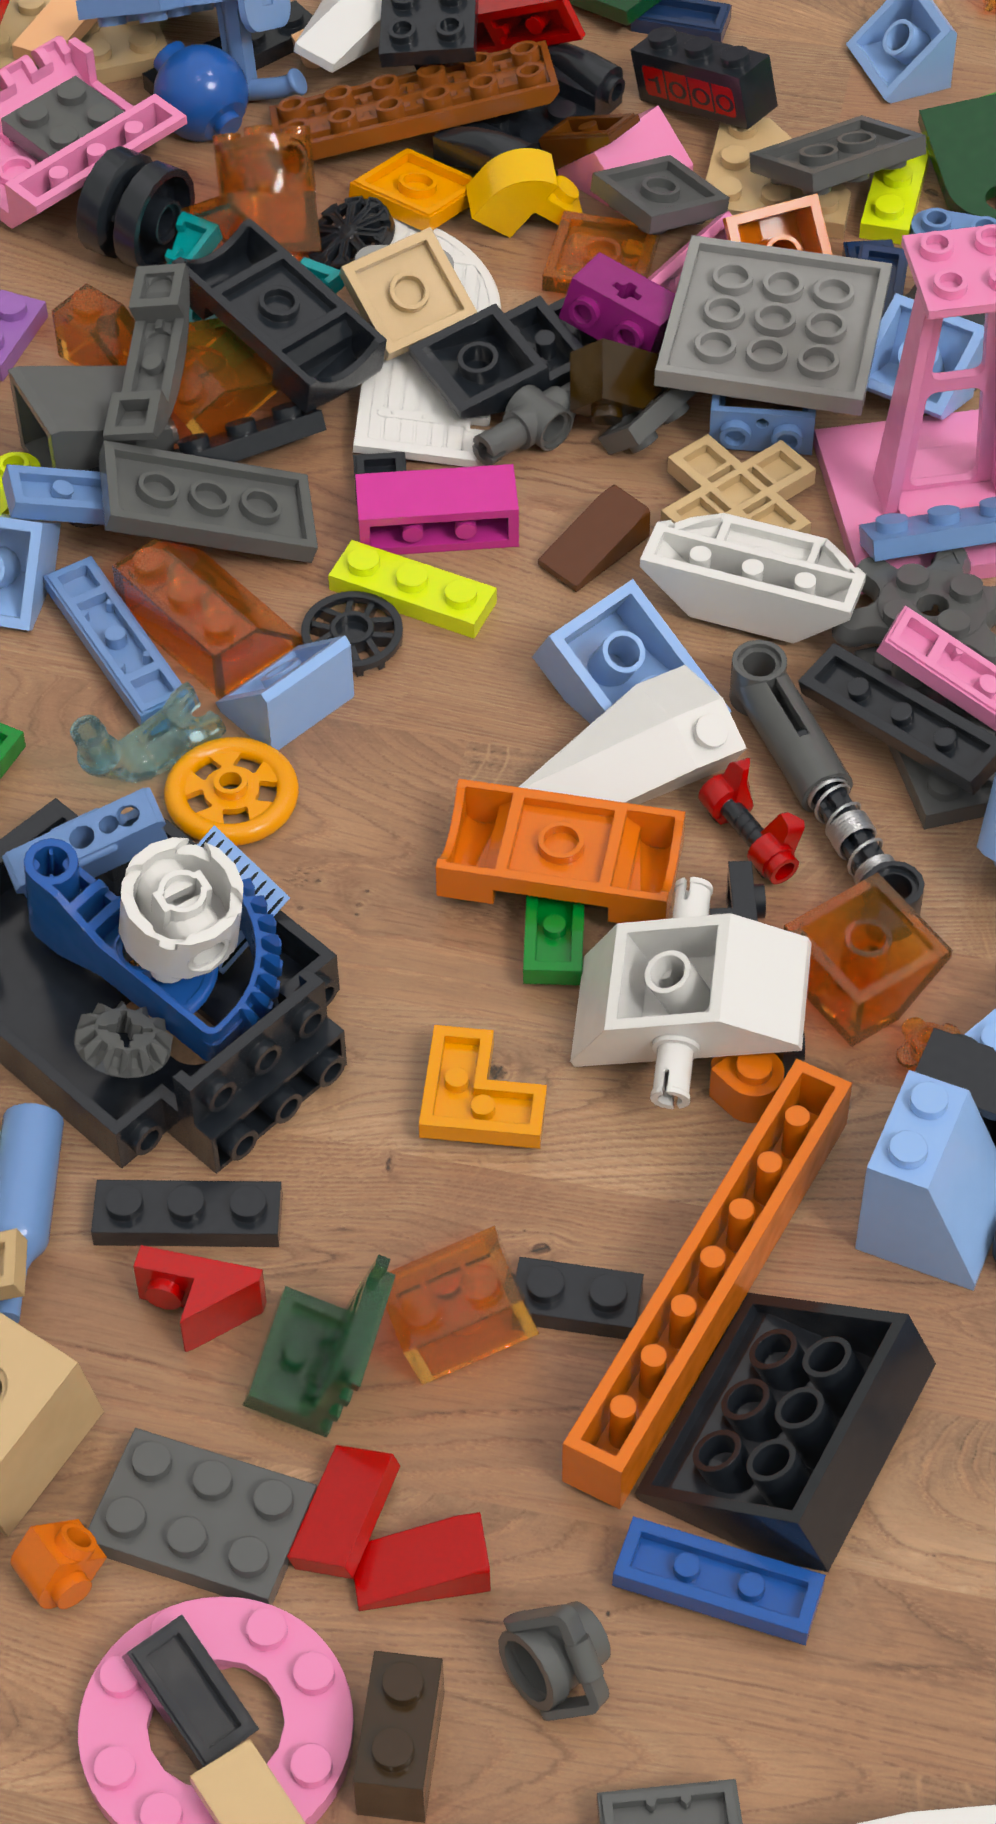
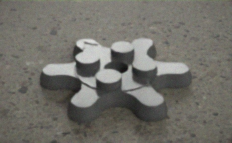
M964 548L936 552L931 560V565L927 568L920 564L911 563L897 569L885 560L875 562L871 557H867L859 562L857 567L866 574L865 584L861 592L870 596L874 603L866 607L855 608L849 621L832 627V637L836 642L848 647H859L872 643L881 644L896 616L906 605L996 665V634L990 631L996 625V586H983V582L979 577L970 574L971 562ZM933 605H938V611L940 612L938 616H928L921 613L931 611ZM893 663L891 669L892 677L911 688H919L926 685Z

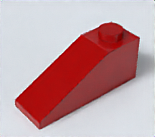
M569 0L478 1L477 52L493 53L510 49L514 44L526 40L535 42L546 40L547 46L582 40L586 35Z

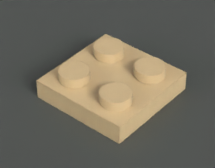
M431 227L341 266L339 272L362 318L387 339L384 355L386 361L408 352L409 346L477 313Z

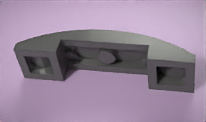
M186 263L136 267L128 307L135 319V325L122 391L111 392L103 437L106 441L157 439L169 421L181 384L188 340L190 285L189 269Z

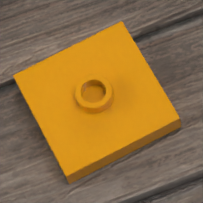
M406 148L350 182L349 197L377 198L388 208L394 219L421 231L429 227L434 230L469 207L466 185L472 180L473 176Z

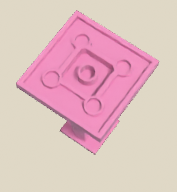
M996 224L902 235L901 245L917 290L887 419L880 422L814 430L813 446L848 559L854 567H857L861 560L870 557L860 545V524L873 523L878 516L889 513L905 514L908 517L928 514V509L939 505H953L960 509L979 506V502L983 499L996 497ZM985 313L983 354L979 366L972 369L940 373L932 372L943 318ZM970 388L980 389L979 409L953 412L943 420L931 415L923 416L926 401L934 393ZM996 542L964 547L971 562L970 574L980 579L996 577ZM936 552L885 561L897 569L911 563L920 564L927 568L931 565V560Z

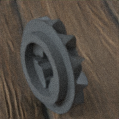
M123 1001L115 1009L98 1003L93 1013L81 1014L74 1035L76 1051L89 1066L107 1075L121 1078L143 1077L160 1070L170 1057L173 1036L166 1032L165 1019L159 1017L149 1018L146 1006L132 1010L128 1009ZM116 1032L128 1034V1038L132 1040L129 1042L128 1048L124 1047V1041L120 1040V1035Z

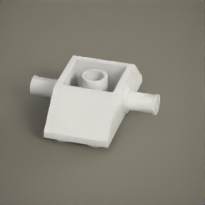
M685 877L676 881L674 886L673 916L671 919L617 923L583 959L570 1062L574 1067L656 1061L650 1099L655 1105L667 1109H674L675 1096L678 1097L677 1106L679 1109L689 1105L693 1060L696 1058L802 1051L811 941L806 936L732 913L709 915L713 886L709 881L698 877H690L689 891L686 890L687 880Z

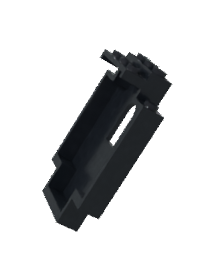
M55 798L0 839V1063L119 1167L123 1168L138 1155L149 1153L159 1143L162 1135L168 1132L217 1174L231 1161L241 1160L248 1155L254 1148L257 1140L274 1125L290 1120L300 1108L301 1103L316 1090L333 1084L347 1065L345 1032L327 1017V1006L340 990L337 955L279 910L274 918L277 923L276 935H279L282 943L279 956L283 961L282 975L278 979L280 981V993L276 1000H273L272 1011L213 1059L203 1064H184L170 1055L167 1063L160 1070L138 1078L115 1077L92 1068L79 1056L74 1045V1035L81 1014L93 1013L98 1003L115 1009L121 1001L127 1005L131 1000L100 975L58 955L35 936L29 924L27 898L24 893H16L2 859L6 852L78 817L77 814ZM164 818L166 825L163 828L168 839L172 837L189 838ZM189 838V844L197 845V843ZM130 861L95 877V879L102 880L113 894L121 897L122 881ZM250 946L243 951L224 974L218 971V977L210 996L197 1011L214 1027L236 1006L250 982L254 969ZM135 960L129 962L134 966H140ZM116 1032L120 1035V1040L124 1041V1047L128 1048L129 1042L132 1041L128 1038V1034Z

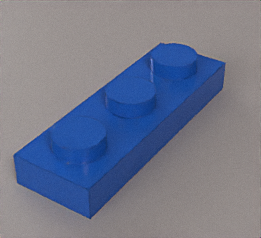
M633 1516L613 1572L612 1586L806 1646L824 1588L826 1575Z

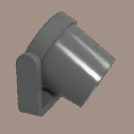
M574 1601L568 1604L523 1610L512 1613L503 1620L506 1630L502 1632L498 1639L499 1654L503 1666L520 1695L530 1705L539 1709L544 1721L593 1715L607 1701L610 1693L603 1676L604 1670L602 1665L611 1656V1647L601 1622L586 1605ZM579 1684H582L586 1695L567 1698L570 1691Z

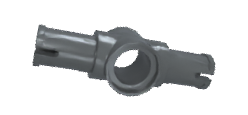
M570 382L561 387L551 386L544 391L530 384L520 388L510 399L502 422L473 438L475 444L472 445L477 460L485 466L494 465L504 456L518 448L526 450L536 444L545 451H551L561 445L568 437L576 413L570 412Z

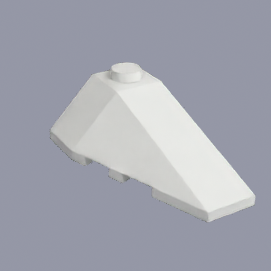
M322 0L296 41L293 52L333 73L379 46L382 0Z
M683 665L636 684L519 787L639 805L726 769L729 763L736 761L747 748L723 697L686 665Z

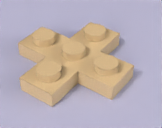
M707 434L668 457L667 472L691 493L662 509L661 521L671 520L673 523L690 517L727 513L810 534L811 522L786 500L815 484L816 468L783 440L778 441L748 460L740 462Z

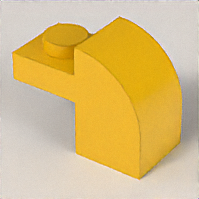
M520 148L504 152L487 162L466 185L472 219L509 238L514 235L533 213L571 232L584 220L577 187L565 176H556L552 154L543 150Z

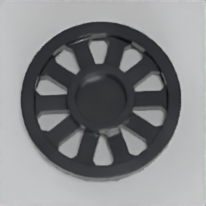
M363 196L349 197L344 199L345 203L340 205L335 203L321 213L322 217L318 221L314 220L307 231L308 240L305 241V247L309 258L340 270L341 266L355 260V255L359 250L371 246L372 242L375 245H390L395 233V222L388 208L379 199L374 197L364 199Z

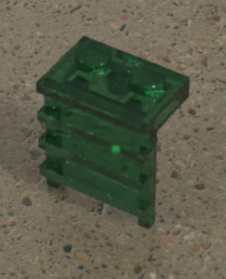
M378 1254L345 1309L285 1286L279 1296L243 1406L327 1438L333 1422H337L340 1418L343 1406H348L353 1391H358L361 1386L396 1276L387 1272L391 1259Z

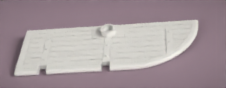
M394 219L395 233L391 244L421 230ZM438 228L434 229L433 232L442 249L453 258L454 270L477 312L495 303L501 309L496 283L484 263L455 237ZM408 351L388 361L384 358L381 371L362 383L353 453L405 452V458L408 460L463 467L485 466L477 460L472 445L475 444L473 438L485 430L471 429L470 426H489L491 414L461 419L409 355Z

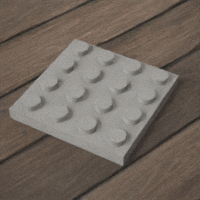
M691 235L655 368L654 386L861 416L888 293L892 263Z

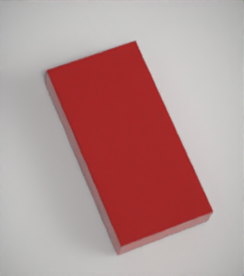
M340 1445L335 1446L287 1555L295 1569L353 1579L400 1469V1465L392 1453Z

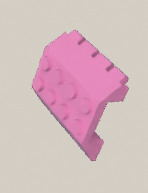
M56 36L31 51V56L39 69H37L28 55H24L0 69V88L2 89L0 91V220L11 229L15 228L82 188L95 163L108 150L122 146L136 152H141L186 125L187 116L157 94H153L135 106L131 105L97 80L92 48L76 37L68 40L67 44L63 37ZM74 76L79 77L125 111L41 162L5 136L1 123L2 117Z

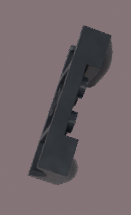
M570 43L549 45L548 49L560 89L555 99L547 105L440 130L433 136L434 160L450 167H463L478 173L487 162L504 152L520 148L542 150L539 143L541 136L566 117L608 115L622 103V95L625 89L623 70L618 65L598 54Z
M251 218L243 221L235 233L211 254L199 259L179 257L172 262V264L186 263L189 269L190 309L202 320H206L213 315L219 318L273 368L272 383L306 414L352 390L381 371L387 339Z

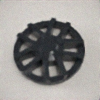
M360 591L340 592L323 598L309 609L302 622L303 644L312 643L310 634L320 637L316 641L345 635L351 644L353 672L356 673L357 677L364 676V671L375 667H378L379 670L385 668V662L393 657L399 647L402 646V619L396 608L382 597ZM356 603L368 604L364 613L354 611ZM346 604L345 612L343 613L330 609L336 605ZM377 609L383 611L387 615V617L374 616ZM317 618H320V619H322V620H324V621H326V622H328V623H330V624H325V623L317 622V621H315V620H316ZM377 647H386V648L380 652ZM365 651L370 656L360 660L358 653Z

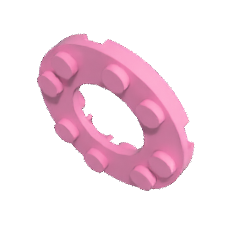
M240 1597L200 1598L185 1601L152 1614L126 1632L109 1649L91 1676L84 1693L78 1721V1746L89 1790L95 1803L110 1824H216L193 1787L166 1772L151 1751L148 1728L154 1705L122 1659V1656L181 1614L219 1670L232 1667L245 1669L269 1685L281 1703L284 1727L279 1747L267 1765L306 1824H315L326 1812L338 1794L350 1766L354 1733L353 1705L345 1674L337 1658L323 1639L303 1621L282 1609L257 1600Z

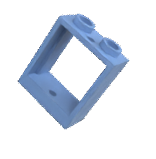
M712 394L709 435L725 449L761 452L778 441L783 440L798 454L812 455L816 409L802 407V411L725 406L726 396Z

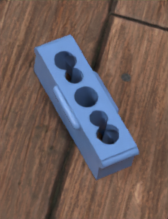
M148 787L142 788L108 805L95 808L51 829L50 832L6 852L2 859L16 893H24L27 898L24 873L25 853L31 845L39 840L55 838L69 843L77 853L79 866L95 878L131 861L136 854L151 843L168 839L163 828L166 822L151 789ZM127 807L134 808L128 813L121 814V811Z

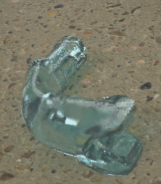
M186 682L170 695L162 709L120 740L109 735L104 724L93 715H84L78 718L72 724L70 734L78 748L77 761L82 770L87 774L121 782L138 783L150 780L168 770L180 757L194 747L220 738L226 732V727L219 715L214 714L212 711H208L201 717L192 716V713L201 706V703L193 686Z

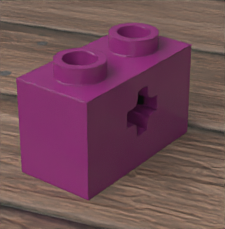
M599 252L572 277L559 319L597 340L604 338L658 354L661 350L675 293Z

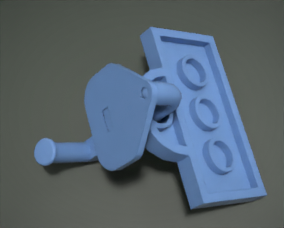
M290 0L76 1L78 19L97 18L99 27L123 25L131 21H139V23L162 21L170 17L190 15L192 12L213 10L216 7L222 50L230 54L241 66L248 83V101L279 99L296 94L302 96L307 92L306 79L297 68H291L288 74L283 76L257 78L251 33L285 26L290 17Z

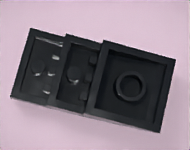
M539 295L506 313H503L495 303L409 346L408 351L409 355L457 415L464 419L505 412L512 396L523 386L535 385L541 391H544L551 386L561 387L570 382V352L598 340L559 319L565 297L548 305Z

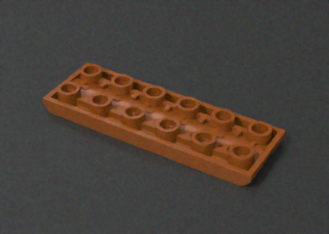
M526 40L518 42L510 49L493 53L477 52L476 61L448 63L444 65L429 64L420 67L417 71L398 76L384 74L374 78L369 83L352 87L338 85L328 89L323 94L307 98L300 96L289 97L282 100L278 105L269 106L277 159L288 165H297L547 105L555 99L560 89L546 40L539 42Z

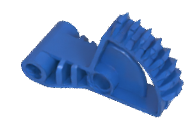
M55 838L43 839L31 845L25 853L24 873L28 916L31 931L35 936L58 955L100 975L139 1008L146 1006L150 1017L165 1019L166 1030L203 1060L210 1061L273 1010V1000H276L280 993V981L278 979L282 975L283 961L279 956L282 943L279 935H276V920L273 914H267L268 904L264 899V895L255 896V885L252 883L251 878L242 880L243 901L240 929L250 946L254 969L250 982L236 1006L217 1026L209 1027L194 1014L210 996L218 977L219 966L210 973L190 979H181L172 984L156 980L150 971L129 963L134 959L126 952L119 934L121 897L113 894L102 880H96L79 866L77 853L69 843Z

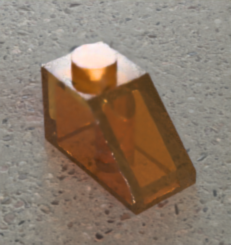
M86 283L52 310L58 355L76 366L127 365L135 320L124 304Z

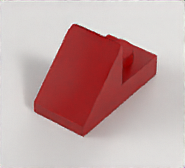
M140 1245L133 1265L139 1299L147 1300L154 1306L162 1309L174 1310L179 1307L184 1308L180 1327L185 1352L194 1350L264 1312L267 1300L263 1269Z

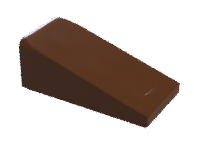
M634 113L566 117L543 134L539 139V143L543 151L552 154L554 168L557 170L612 143L640 122L638 114Z
M612 485L601 493L538 559V565L575 592L579 591L650 536L649 508L617 485Z

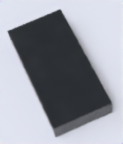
M182 1614L122 1656V1659L197 1770L226 1754L259 1730Z

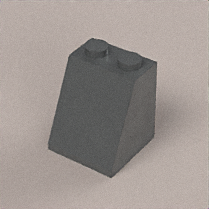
M16 366L8 369L20 443L24 451L36 457L41 467L88 470L99 467L98 455L105 440L103 432L111 392L122 391L126 366ZM170 416L167 425L157 439L115 442L171 451L174 450V444H177L179 440V434Z

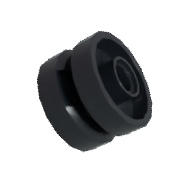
M118 146L108 150L93 166L85 180L78 200L76 226L79 240L86 249L110 258H119L121 263L133 268L137 266L167 264L165 254L167 249L172 250L178 233L175 226L178 216L182 211L193 215L195 192L194 183L187 171L158 160L153 162L151 157L129 148Z

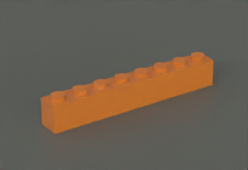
M799 1059L795 1060L563 1442L562 1482L619 1510L621 1509L847 1125L852 1089L851 1082Z

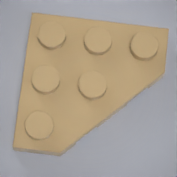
M763 117L748 130L720 122L706 181L730 197L728 211L732 216L809 196L803 194L802 189L791 185H776L771 183L770 178L750 172L749 153L792 139L770 118ZM841 183L832 186L830 193L818 196L829 238L844 239L850 210L851 191Z

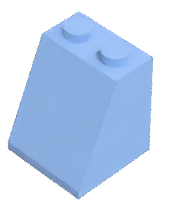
M909 1070L866 1169L855 1249L974 1291L994 1241L996 1231V1147L969 1090Z

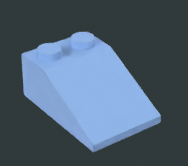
M634 579L549 635L532 656L563 700L590 724L636 684L683 665H686L716 691ZM726 704V706H727L729 712L731 713V712H732L731 709H730V708L728 707V705Z

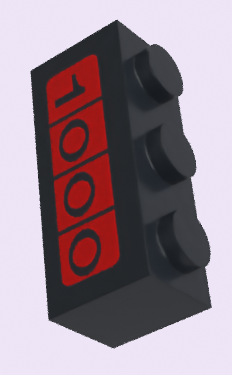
M671 27L654 29L648 34V37L630 49L639 97L642 101L747 130L778 106L770 55L749 50L745 46H733L714 41L706 36H695L675 31Z

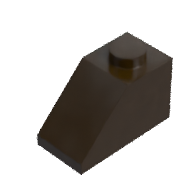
M604 338L570 352V412L591 417V422L594 424L615 425L622 422V417L644 409L665 388L654 386L655 368L659 354Z

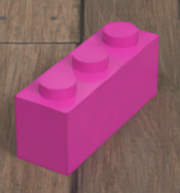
M514 464L355 474L360 543L397 555L519 547V506Z

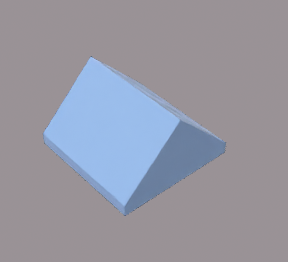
M886 0L846 43L884 100L890 104L951 88L957 33L933 0Z
M895 293L881 320L867 391L889 400L892 398L914 299ZM959 316L943 318L932 372L940 373L972 369L979 366L983 354L984 326ZM975 388L934 393L927 399L924 413L943 420L973 398Z
M344 635L298 645L218 700L216 705L222 714L252 739L280 750L354 697L351 644Z

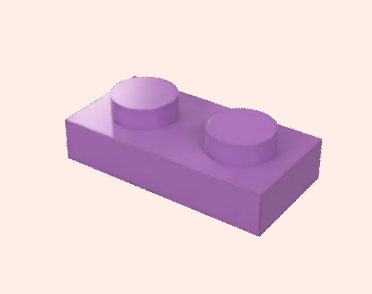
M2 289L0 290V381H4L9 374L8 369L13 368L48 318L45 301Z

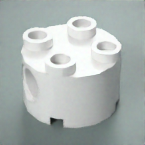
M177 837L151 843L132 858L126 868L121 886L119 934L126 952L142 968L150 971L156 980L172 984L181 979H190L210 973L234 952L238 943L243 901V882L235 863L213 845L205 842L203 848L198 845L189 844V838Z

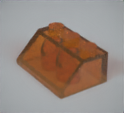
M154 539L112 565L115 589L146 634L218 699L226 696L296 646L303 644L302 636L201 549Z

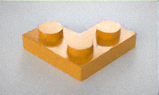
M434 1025L419 1118V1138L540 1149L547 1101V1085L489 1080L494 1047V1030Z

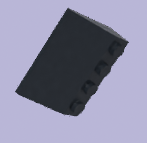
M747 1293L635 1494L641 1502L753 1553L795 1566L829 1572L936 1363L909 1314Z

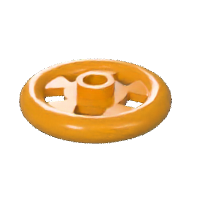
M224 737L199 744L176 761L166 779L164 801L173 822L192 838L201 841L215 825L236 846H241L268 837L287 822L297 804L299 784L291 763L277 749L251 738ZM242 759L257 763L260 766L256 772L252 773L250 770L236 765ZM211 763L219 768L209 774L205 780L196 775L200 769ZM228 785H238L234 789L223 788ZM259 787H276L274 801L258 800L260 794ZM204 795V800L209 808L196 813L190 807L188 800ZM245 811L248 812V821L224 824L223 815H238Z

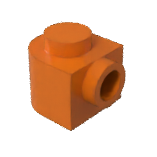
M775 1053L713 1057L711 1061L709 1096L733 1118L745 1123H758L784 1080L783 1063Z
M79 1519L31 1526L13 1552L10 1564L42 1608L52 1609L59 1607L60 1609H67L78 1604L88 1595L92 1588L91 1581L107 1559V1556L98 1546L94 1535L83 1526Z

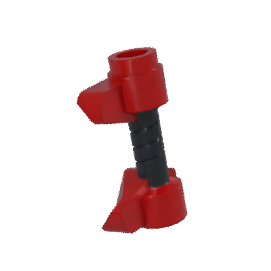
M750 758L731 762L724 773L713 776L701 787L698 799L715 822H718L720 825L729 823L750 847L747 854L748 860L752 861L759 875L762 878L769 879L773 884H781L791 878L799 867V861L795 857L794 852L804 832V820L789 812L779 814L767 827H761L759 822L750 813L754 807L748 781Z

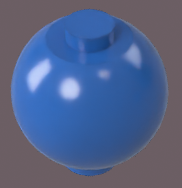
M175 41L166 45L157 54L153 64L158 72L154 82L153 94H157L187 116V124L174 131L175 134L190 141L208 142L220 138H228L238 131L247 109L249 89L241 66L230 54L220 48L206 44H194L186 47L181 41Z

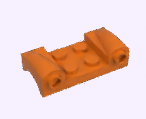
M459 779L448 838L443 853L437 859L435 867L436 895L494 904L496 892L502 891L608 907V922L626 923L668 919L684 843L686 812Z

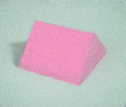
M657 105L638 114L640 122L612 143L559 168L558 175L565 176L578 189L609 207L608 203L590 191L594 172L667 155L673 156L692 171L693 163L661 108Z

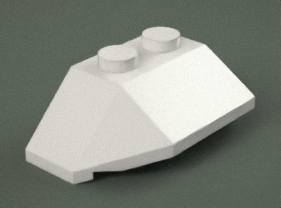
M727 513L690 517L673 523L671 520L657 522L640 558V568L689 617L793 644L849 621L866 579V574L859 567H854L847 556L827 538Z

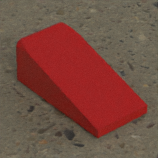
M480 1512L453 1516L369 1541L354 1574L358 1611L490 1592V1566Z

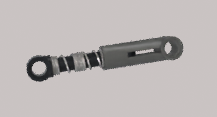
M752 640L739 645L733 652L729 698L732 706L738 712L750 718L802 807L808 812L815 813V817L820 823L826 824V836L838 856L848 861V872L854 877L857 893L864 903L862 912L864 928L873 937L882 941L897 942L909 938L915 933L919 925L925 886L922 874L915 867L905 862L895 861L894 857L884 854L882 851L883 840L875 838L877 834L876 828H874L867 813L860 810L861 804L859 802H852L849 797L853 786L851 776L786 672L787 658L785 652L778 645L765 640Z

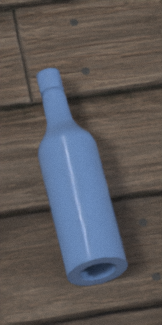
M23 1103L7 1109L3 1115L0 1135V1232L17 1228L28 1240L26 1276L31 1263L43 1254L49 1243L64 1128L63 1117L56 1110L37 1103ZM23 1296L0 1301V1312L16 1323H19Z

